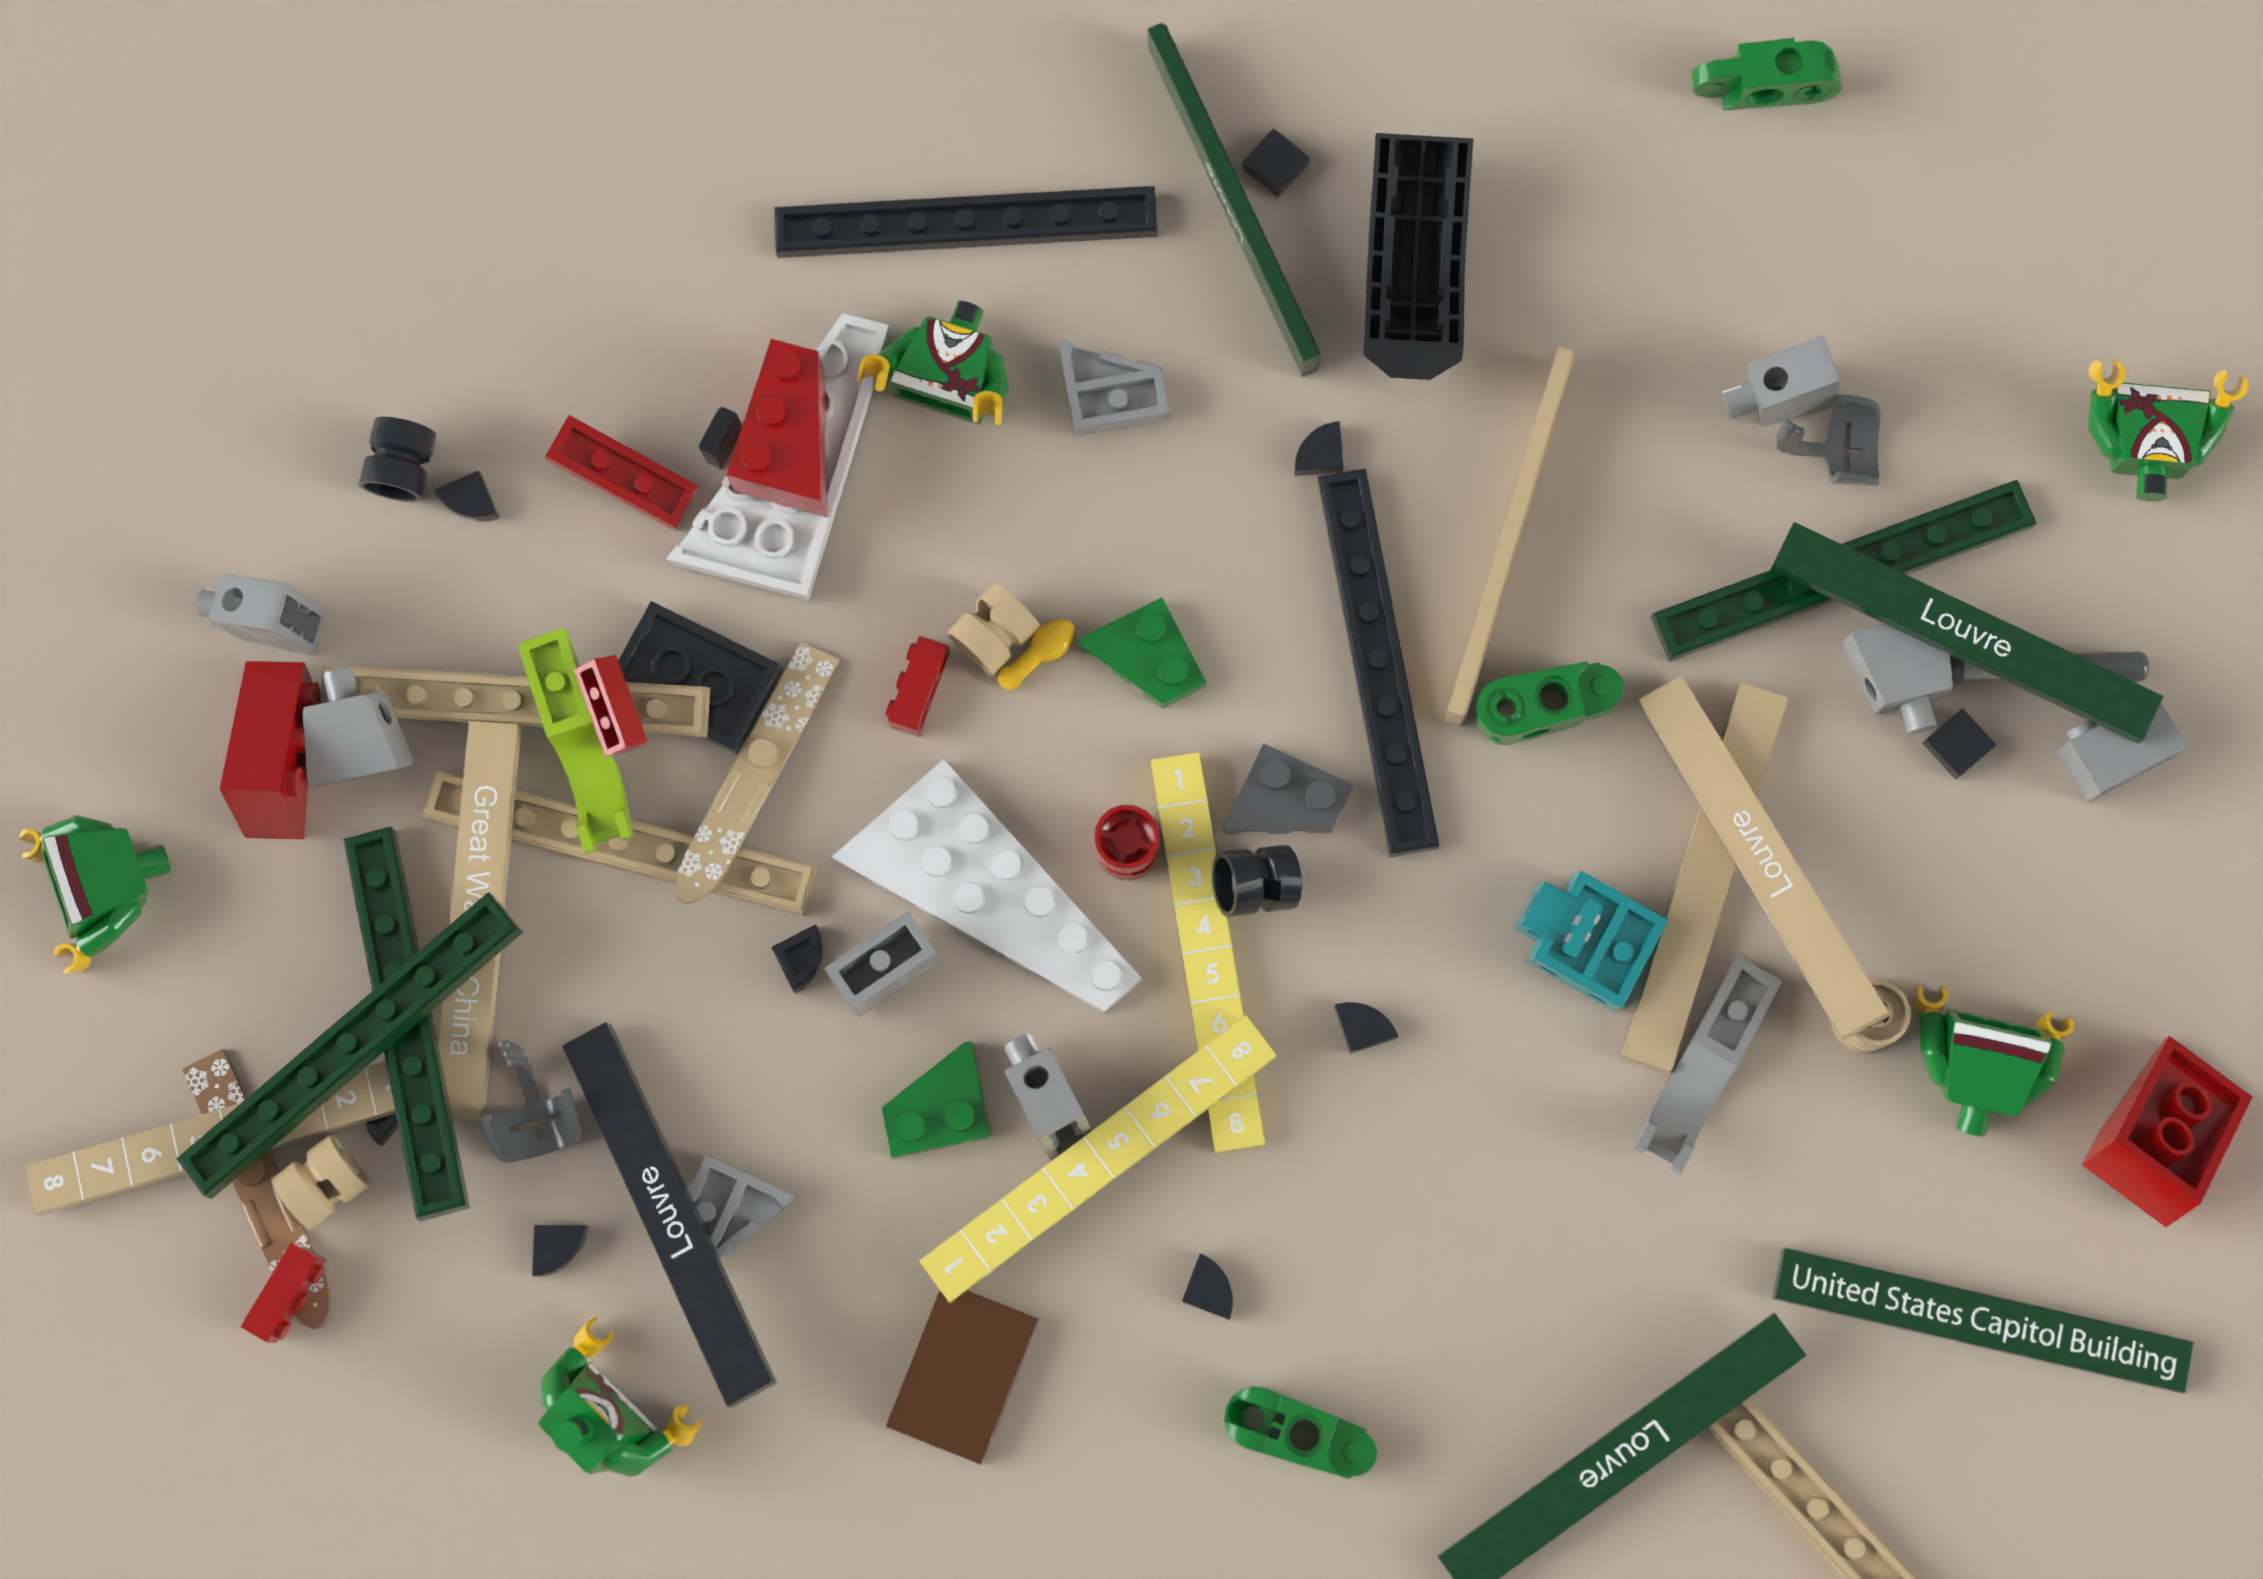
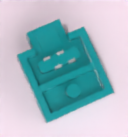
M1578 871L1571 875L1563 891L1546 881L1537 884L1513 928L1536 941L1525 962L1613 1011L1623 1008L1669 920L1587 873Z

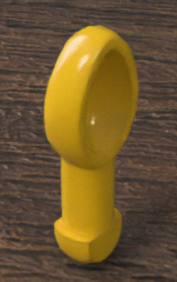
M1056 619L1042 625L1033 634L1030 647L1010 666L1007 667L1005 665L1001 669L997 677L1000 687L1008 691L1015 690L1022 685L1021 681L1042 662H1051L1062 657L1069 650L1075 638L1073 622L1068 619Z

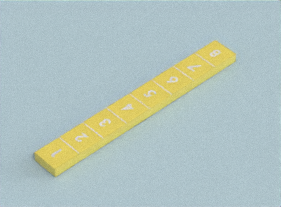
M1195 752L1152 759L1150 762L1199 1051L1242 1019L1244 1015L1228 920L1219 910L1214 898L1212 867L1216 857V849L1200 754ZM1253 1075L1208 1109L1215 1154L1265 1146Z
M1247 1015L919 1260V1262L948 1302H953L1277 1058L1276 1053Z

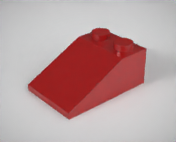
M2169 1035L2159 1045L2100 1129L2082 1166L2167 1228L2202 1203L2253 1097Z

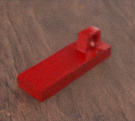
M571 415L567 416L545 455V460L569 472L573 476L674 531L698 489V485Z

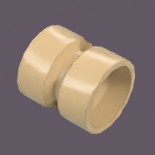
M994 582L975 601L977 611L974 614L964 613L946 631L947 636L956 647L977 667L990 676H993L1011 657L1009 648L1012 645L1022 646L1040 627L1036 618L1015 596Z
M1869 980L1889 1011V1016L1844 1041L1831 1022L1830 1025L1834 1036L1843 1047L1855 1053L1869 1054L1894 1043L1906 1032L1910 1023L1911 1008L1907 997L1897 986L1884 980Z
M331 1134L307 1151V1161L305 1163L294 1161L271 1179L273 1187L282 1202L293 1216L309 1230L315 1229L335 1213L336 1202L340 1201L348 1204L370 1187V1181L358 1161L342 1142Z

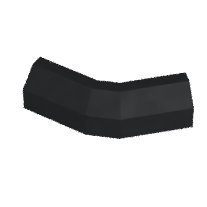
M1375 134L1363 356L1390 378L1431 380L1462 361L1464 349L1466 239L1474 138Z

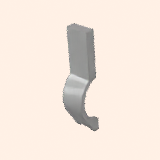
M1739 956L1734 960L1690 1044L1661 1091L1634 1147L1635 1150L1643 1154L1647 1149L1672 1164L1670 1170L1679 1175L1682 1173L1695 1149L1696 1139L1708 1114L1743 1058L1781 986L1782 980Z

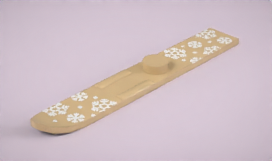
M802 641L798 645L684 855L678 869L675 884L677 899L682 903L690 904L702 900L716 889L726 875L840 664L839 658Z

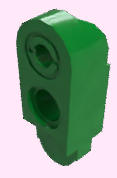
M1795 38L1738 44L1736 55L1733 58L1712 60L1697 66L1692 71L1694 93L1708 98L1722 97L1723 110L1818 103L1833 98L1842 90L1839 63L1833 50L1824 42L1814 40L1795 42Z
M1587 661L1499 678L1488 683L1480 692L1475 705V720L1487 739L1498 745H1511L1525 740L1528 741L1581 725L1586 720L1610 714L1622 696L1624 690L1623 680L1613 668L1600 665V662L1588 664ZM1545 691L1557 692L1562 696L1565 707L1556 711L1549 710L1542 705L1539 695ZM1510 703L1514 708V714L1510 717L1500 715L1497 711V705Z
M1254 1386L1242 1389L1231 1397L1225 1408L1224 1422L1227 1433L1234 1442L1246 1449L1350 1480L1352 1476L1356 1477L1367 1473L1376 1462V1445L1370 1435L1366 1433L1367 1429L1269 1389ZM1251 1408H1258L1264 1413L1265 1420L1259 1428H1251L1245 1423V1414ZM1309 1420L1318 1429V1441L1310 1450H1298L1290 1442V1429L1297 1421Z

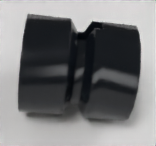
M376 417L369 438L371 450L375 454L364 459L358 485L362 489L384 498L403 502L420 501L428 474L420 465L430 461L437 434L424 425L406 419Z
M1288 845L1260 847L1255 850L1254 854L1247 849L1218 853L1213 861L1212 887L1219 910L1226 917L1255 914L1259 908L1265 912L1296 908L1301 900L1302 874L1299 861L1293 849Z

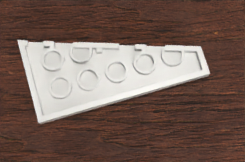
M842 313L816 350L825 369V456L827 458L826 500L828 503V517L737 493L734 491L726 475L721 482L722 487L705 510L702 509L692 522V529L679 546L676 545L667 557L669 564L809 601L876 382L874 377H865L862 379V382L857 381L860 363L866 355H878L886 348L891 332L889 325Z
M944 759L832 856L833 860L854 870L876 885L891 891L920 910L982 945H986L1004 955L1012 962L1034 972L1056 987L1104 1014L1142 981L1138 973Z

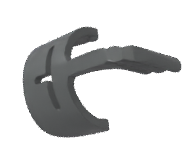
M1837 395L1831 411L1826 443L1803 441L1804 428L1798 427L1790 420H1786L1777 434V450L1796 456L1824 457L1828 465V476L1831 483L1878 486L1880 408L1875 401L1865 397ZM1845 425L1850 427L1848 450L1862 451V454L1849 453V473L1844 471L1843 460Z
M509 1040L500 1041L498 1046L503 1050L507 1066L514 1069L518 1075L526 1104L522 1108L481 1114L486 1137L496 1158L506 1163L554 1152L579 1142L582 1138V1131L571 1089H563L560 1095L549 1100H540L533 1072L528 1064L527 1056L524 1055L523 1048ZM562 1112L560 1118L542 1124L543 1139H540L537 1126L518 1131L511 1130L513 1126L529 1123Z

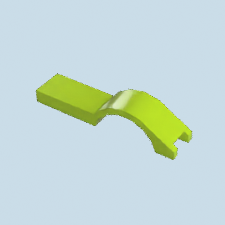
M562 627L518 643L517 646L547 739L558 754L571 785L578 812V825L576 829L584 853H593L597 851L596 844L621 836V839L624 841L634 838L626 791L614 755L605 757L574 669L579 667L580 664L569 631Z

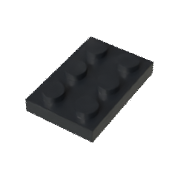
M650 601L618 660L626 682L709 687L707 737L702 738L735 754H738L783 670L781 664L653 601Z

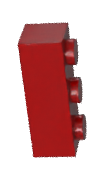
M922 636L918 637L916 644L911 643L906 660L909 661L906 672L901 671L896 683V688L899 689L895 700H890L885 717H888V723L891 728L920 737L950 655L948 645Z
M612 655L593 659L575 668L574 672L605 757L625 753L647 743L617 656Z
M291 1242L240 1327L266 1343H277L278 1340L284 1339L291 1328V1323L289 1322L295 1312H299L308 1300L306 1293L312 1283L316 1284L325 1271L323 1265L327 1259L301 1243Z

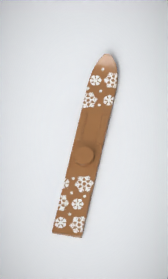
M221 1049L182 1069L201 1114L236 1105L247 1099L225 1049ZM269 1150L238 1176L232 1184L269 1268L273 1273L291 1242L301 1243L313 1251L314 1248L304 1226L288 1210L273 1187L271 1179L279 1173V1170ZM323 1273L316 1284L312 1283L306 1293L308 1295L306 1304L299 1312L294 1314L302 1324L311 1329H318L324 1326L331 1311V1293L325 1273Z

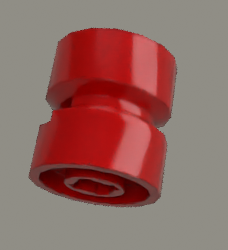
M1123 804L1110 808L1100 817L1095 827L1094 843L1100 865L1108 874L1120 880H1135L1144 877L1154 869L1160 856V835L1156 821L1146 810L1136 805Z

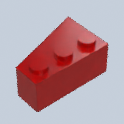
M771 338L726 475L734 491L737 493L828 517V503L826 500L827 458L825 456V369L818 351Z
M245 662L219 789L245 838L304 840L308 782L303 710L304 707L320 704L318 682H313L304 662Z

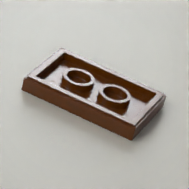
M968 1290L949 1303L942 1292L939 1291L886 1427L982 1465L1039 1319Z

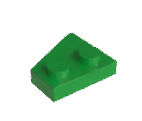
M1162 597L1078 639V644L1082 651L1096 657L1110 667L1114 674L1128 684L1135 685L1143 691L1146 697L1162 708L1207 687V682Z
M971 1041L961 1044L881 1107L890 1155L893 1159L992 1138L973 1043Z

